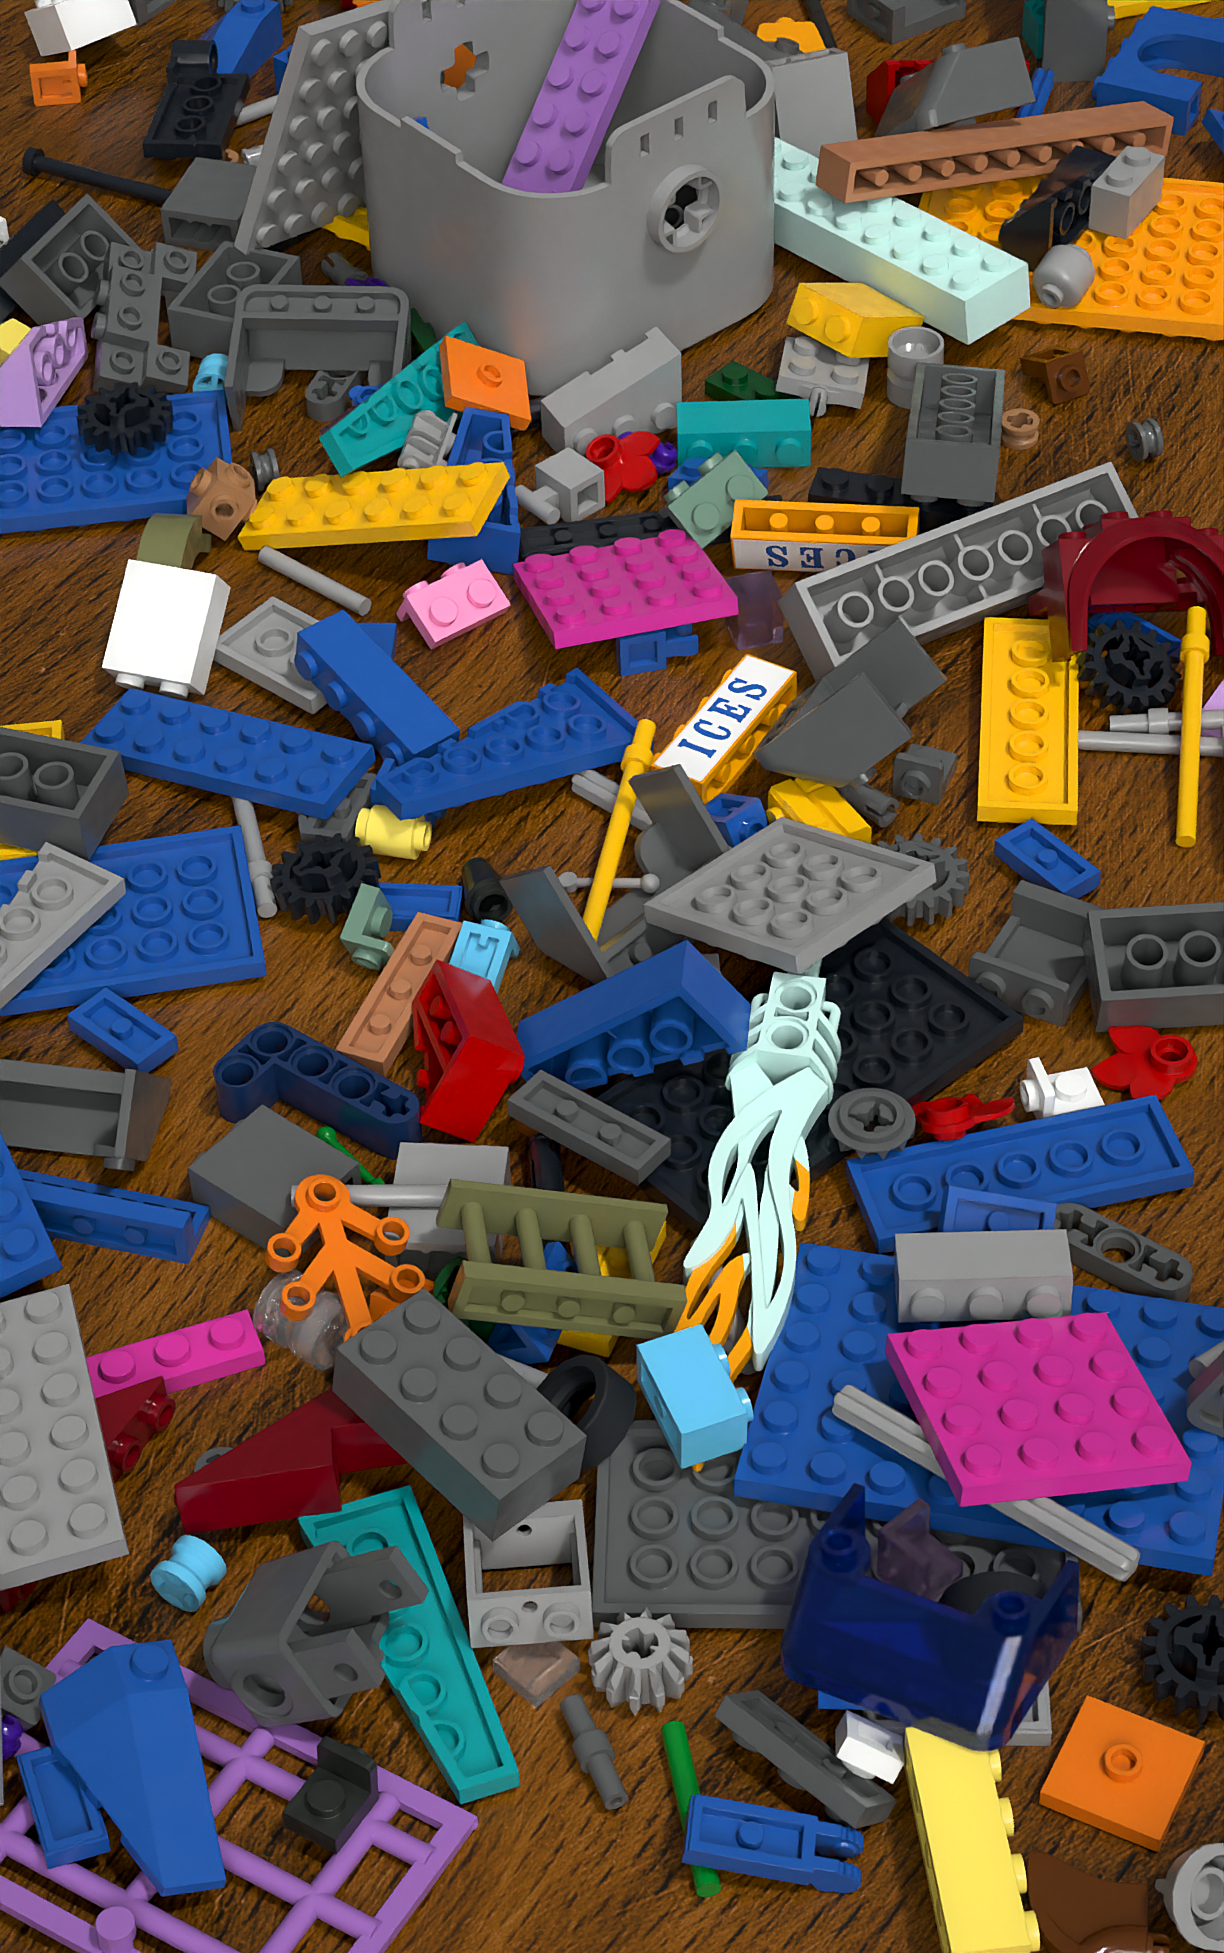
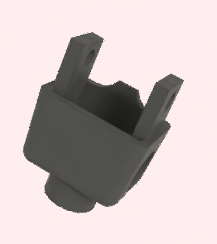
M331 1541L264 1562L257 1567L230 1616L215 1619L207 1628L203 1646L206 1667L213 1680L222 1688L234 1691L255 1720L263 1727L272 1728L337 1717L342 1713L353 1693L379 1687L386 1675L380 1666L385 1653L379 1648V1643L389 1623V1611L422 1604L429 1589L397 1545L351 1557L340 1542ZM312 1594L321 1598L327 1604L330 1611L318 1612L308 1608L306 1605Z

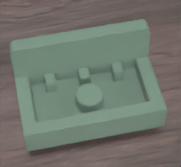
M736 450L723 458L719 452H716L697 468L701 476L692 484L688 485L685 480H682L663 496L667 504L658 513L663 519L669 516L677 527L685 531L687 537L697 541L702 549L732 525L735 499L762 500L769 494Z

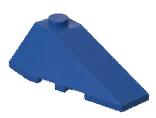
M239 0L198 39L214 40L218 49L217 73L248 74L250 78L283 44L279 2L271 0Z
M172 1640L110 1646L40 1695L39 1707L53 1753L64 1767L71 1764L87 1786L86 1797L96 1809L103 1807L122 1832L120 1842L162 1897L224 1888L226 1876L189 1693Z

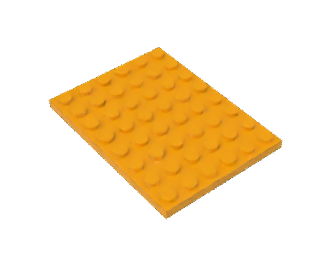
M1051 173L925 191L922 193L919 209L1002 250V244L998 242L1001 225L1006 219L1009 220L1015 214L1024 199H1028L1037 189L1040 181L1046 179ZM1163 178L1161 200L1127 239L1088 228L1074 245L1083 248L1091 256L1096 273L1094 282L1075 307L1059 306L1051 308L1043 304L1032 284L1033 271L1028 270L1030 308L1012 318L1015 320L1034 321L1044 325L1056 323L1076 325L1085 329L1097 327L1117 329L1126 333L1138 331L1158 333L1168 337L1189 336L1205 338L1210 341L1224 340V183Z

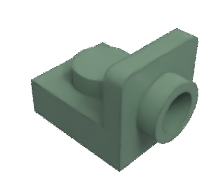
M363 883L360 885L340 940L350 953L353 962L371 970H379L381 965L386 966L395 951L391 943L380 940L390 930L393 912L390 903L380 888Z

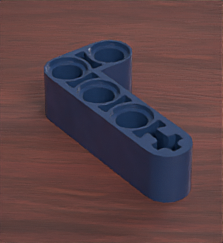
M268 1022L257 1026L214 1066L213 1077L218 1110L221 1117L228 1122L236 1124L238 1121L247 1118L262 1104L270 1108L280 1099L366 1148L391 1160H397L400 1142L423 1143L422 1124L419 1123L420 1103L416 1095L289 1025L280 1022Z

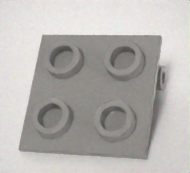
M423 410L413 417L410 430L398 459V468L417 469L429 468L435 465L447 466L448 462L442 458L446 457L454 444L456 434L452 432L458 414L453 413L448 421L445 422L436 417L430 410Z

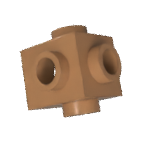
M218 457L213 460L207 470L201 468L196 473L189 487L190 492L186 496L187 515H202V528L223 540L228 538L240 521L243 523L248 521L250 514L255 511L257 506L254 479L251 474L239 464H228Z

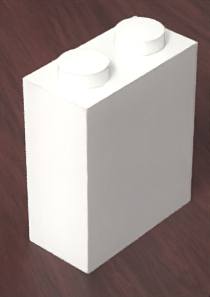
M129 559L102 668L116 678L115 684L127 689L143 690L145 684L160 687V693L174 698L186 699L188 692L205 695L231 587L216 574Z

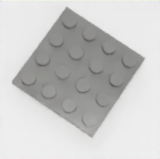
M781 817L649 900L643 906L647 923L670 930V932L675 934H682L705 942L710 946L743 955L747 959L757 960L781 968L785 972L799 974L810 969L814 963L835 949L846 945L850 939L869 926L879 923L884 916L905 902L913 900L917 894L936 882L934 863Z

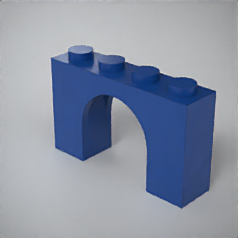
M1151 6L1143 19L1136 21L1131 36L1124 38L1116 57L1109 59L1103 75L1096 77L1092 88V99L1096 100V107L1144 101L1174 117L1172 134L1186 136L1199 115L1202 82L1159 73L1155 70L1184 69L1224 78V21Z

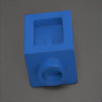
M720 793L705 804L727 845L732 848L769 825L760 798Z

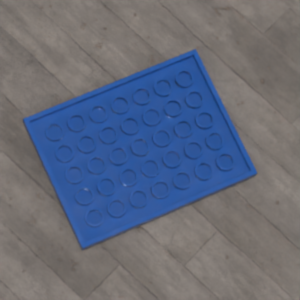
M801 1242L796 1259L795 1285L789 1313L784 1327L768 1357L753 1410L754 1418L753 1421H750L747 1431V1443L743 1446L734 1477V1496L1068 1552L987 1504L960 1507L946 1480L844 1422L832 1412L833 1399L837 1392H840L845 1385H853L918 1422L884 1353L887 1334L913 1332L920 1329L933 1330L962 1327L972 1324L1012 1322L1013 1320L898 1323L894 1257ZM1073 1285L1071 1316L1081 1313L1106 1312L1192 1464L1188 1481L1052 1496L1048 1498L1137 1548L1140 1553L1138 1564L1212 1576L1224 1493V1437L1199 1429L1190 1423L1187 1418L1186 1391L1196 1380L1189 1372L1190 1361L1224 1340V1308Z

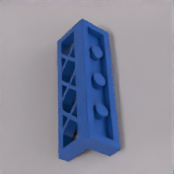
M18 1169L49 1237L189 1264L211 1218L210 1206Z

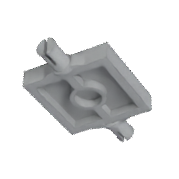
M786 336L775 391L809 399V409L812 416H814L815 408H818L816 417L822 416L826 412V404H840L861 409L870 357L848 358L813 338L805 336L792 338Z

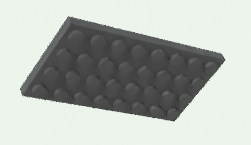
M633 1420L624 1440L608 1458L598 1464L592 1593L593 1627H600L601 1622L617 1625L616 1618L621 1609L631 1618L640 1617L646 1606L652 1614L653 1620L670 1614L675 1622V1628L817 1629V1622L939 1623L938 1600L947 1587L963 1577L981 1572L1008 1571L1027 1575L1046 1586L1054 1597L1056 1631L1081 1632L1082 1609L1078 1557L1070 1552L734 1496V1477L742 1449L705 1461L703 1468L699 1472L694 1471L692 1466L681 1469L657 1420ZM1001 1620L987 1621L975 1624L974 1626L988 1629L1007 1628L1021 1623Z

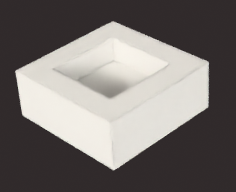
M846 1710L835 1730L836 1757L841 1759L847 1769L860 1777L873 1779L877 1776L893 1784L904 1765L903 1736Z

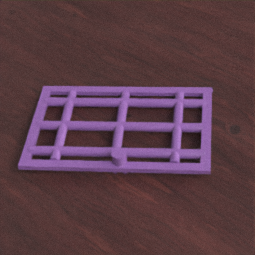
M88 1618L45 1668L56 1675L55 1684H57L83 1666L94 1653L99 1655L110 1646L135 1644L136 1642ZM180 1665L187 1685L190 1702L251 1733L241 1747L195 1724L201 1756L224 1767L208 1787L214 1820L246 1779L290 1802L306 1781L263 1758L273 1745H276L318 1767L317 1745L323 1738L297 1724L272 1728L263 1727L255 1720L234 1692L222 1688L215 1682ZM23 1727V1733L19 1739L21 1741V1748L13 1756L16 1758V1755L48 1747V1745L25 1734L28 1729ZM377 1766L379 1800L338 1854L334 1853L311 1884L218 1836L224 1869L294 1905L258 1953H291L317 1918L358 1939L348 1953H384L471 1833L478 1827V1816ZM26 1794L3 1822H0V1864L8 1856L105 1909L98 1915L95 1923L96 1927L0 1875V1910L78 1953H142L133 1947L136 1927L184 1953H241L148 1903L157 1890L142 1870L127 1889L124 1890L75 1862L47 1869L41 1845L25 1836L34 1824ZM399 1809L439 1829L429 1844L388 1824ZM372 1845L412 1865L374 1918L334 1897Z

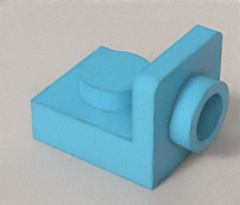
M488 919L481 920L480 924L463 921L449 964L491 980L498 994L509 958L518 957L520 946L513 933L510 932V928L502 923Z

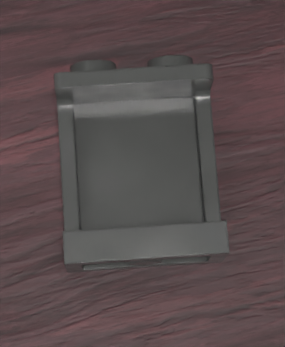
M847 0V13L893 45L964 18L966 0Z
M1021 880L1013 891L1011 916L985 954L978 951L973 953L969 959L968 977L1015 1011L1063 1027L1088 988L1082 947L1088 910L1105 908Z

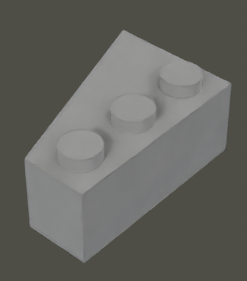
M657 326L645 333L647 337L645 341L625 353L621 348L610 355L612 362L590 375L586 371L540 400L542 437L556 453L570 447L583 457H586L587 446L600 435L611 434L618 438L621 434L628 431H647L657 434L677 427L676 402H682L681 352Z

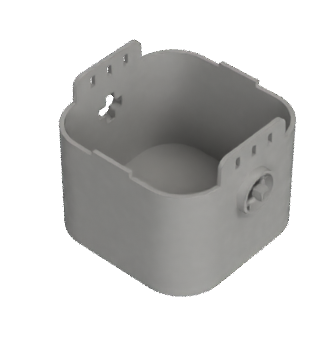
M393 0L388 10L389 46L368 59L361 67L356 79L372 275L374 278L386 282L390 287L399 288L406 293L410 309L415 308L424 323L429 322L432 325L436 340L441 339L450 330L466 321L480 347L524 361L528 396L541 398L550 395L586 371L590 375L612 362L610 355L621 348L626 353L647 339L645 333L656 326L679 351H682L745 318L764 304L770 296L774 284L775 79L769 66L760 57L724 37V27L678 0H661L583 189L564 193H534L510 188L501 183L578 0H460L457 3L456 0ZM425 2L426 17L423 18L422 3ZM464 44L474 55H477L474 67L465 73V83L458 89L440 83L441 72L452 67L455 63L454 49ZM418 116L426 117L429 129L412 118ZM683 185L699 189L698 200L687 205L684 209V224L674 229L664 219L667 207L675 203L676 192Z

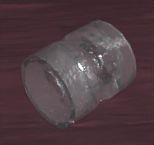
M296 1269L286 1273H279L265 1287L256 1303L253 1313V1326L257 1332L277 1345L289 1348L294 1356L313 1368L321 1371L332 1368L335 1365L336 1348L343 1343L345 1334L349 1329L339 1295L334 1292L325 1291L322 1288L316 1297L313 1311L307 1319L302 1321L289 1320L279 1310L281 1293L288 1283L299 1281L304 1273ZM300 1297L288 1298L296 1306L306 1304Z

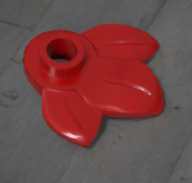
M637 431L622 439L616 438L611 434H604L596 437L589 443L586 448V459L604 470L605 504L611 503L622 489L628 492H641L656 482L658 476L657 469L648 456L660 444L661 440L659 437L647 431Z
M1141 1025L1110 1026L1108 1028V1035L1117 1053L1092 1067L1091 1075L1100 1084L1109 1089H1129L1131 1099L1156 1095L1158 1100H1162L1171 1094L1175 1084L1185 1082L1195 1074L1198 1059L1191 1043L1181 1036H1161L1153 1028Z
M971 1093L962 1098L947 1097L931 1102L922 1101L912 1106V1109L915 1113L916 1121L921 1123L924 1132L934 1134L936 1140L950 1141L964 1137L966 1130L973 1127L976 1123L1006 1116L1013 1111L1015 1102L1014 1098H1003L984 1104L975 1094Z

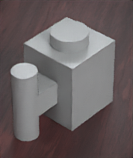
M570 447L535 465L536 491L532 492L524 485H519L515 488L518 504L548 525L555 524L559 518L566 522L581 521L605 507L604 470Z

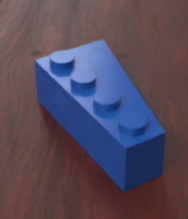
M465 407L447 466L469 465L475 462L483 464L504 462L510 478L478 536L429 539L427 559L450 565L464 563L466 567L482 559L489 571L514 575L513 563H518L521 530L520 523H518V500L515 495V470L512 465L509 415Z

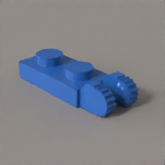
M695 1794L691 1795L687 1806L681 1863L807 1886L810 1882L819 1891L830 1893L834 1891L837 1894H846L858 1891V1888H860L861 1870H858L859 1867L854 1866L853 1863L849 1864L847 1861L840 1862L836 1859L814 1856L815 1850L823 1856H838L840 1859L855 1858V1856H860V1853L863 1852L864 1835H861V1831L852 1829L849 1826L842 1827L839 1824L818 1821V1816Z

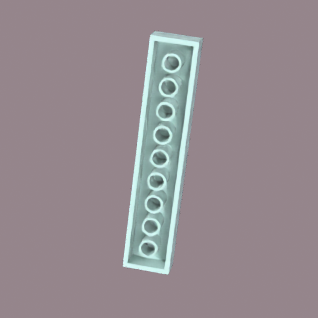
M775 137L774 243L849 283L866 284L924 315L923 322L967 345L1030 308L1028 263L894 196L843 203L815 185L818 158Z

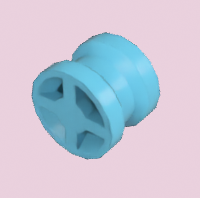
M214 353L206 356L201 361L198 375H196L192 386L193 393L224 389L228 361L227 355ZM225 394V401H226V407H227V406H228V403H227L226 394Z
M183 1535L172 1546V1557L169 1560L159 1562L152 1570L150 1578L156 1591L166 1601L183 1611L194 1612L204 1603L206 1589L209 1586L218 1585L226 1575L227 1568L224 1560L213 1547L195 1536Z

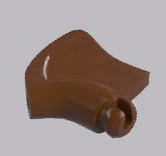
M1041 1851L1033 1852L1029 1856L1027 1867L1028 1903L1030 1911L1033 1910L1035 1912L1040 1940L1048 1953H1170L1171 1938L1165 1932H1148L1149 1896L1147 1884L1112 1882L1096 1878Z

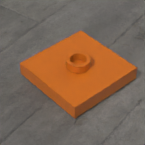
M445 335L439 345L445 407L464 412L465 407L508 414L510 427L525 431L531 422V412L524 361Z
M1087 1695L1040 1791L1039 1804L1159 1852L1201 1760L1205 1741Z

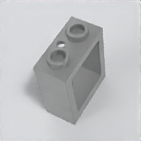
M582 1499L546 1502L493 1542L463 1515L466 1590L471 1648L594 1639ZM521 1525H528L530 1526V1529H528L527 1531H520L518 1527ZM572 1563L574 1586L483 1593L482 1570ZM528 1601H533V1602H535V1603L524 1604L525 1602H528Z

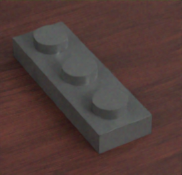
M543 1070L537 1072L507 1100L508 1116L637 1186L671 1155L670 1138Z
M759 1690L725 1695L715 1717L732 1730V1738L742 1747L752 1752L761 1753L778 1767V1775L785 1782L798 1789L807 1790L825 1804L824 1811L831 1819L845 1827L849 1826L854 1829L887 1820L897 1799L872 1779L860 1777L847 1769L841 1759L836 1757L834 1749Z

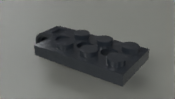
M214 40L173 41L171 58L166 67L168 84L142 143L144 158H159L164 161L196 157L214 160L223 159L250 90L248 74L217 73L218 49Z

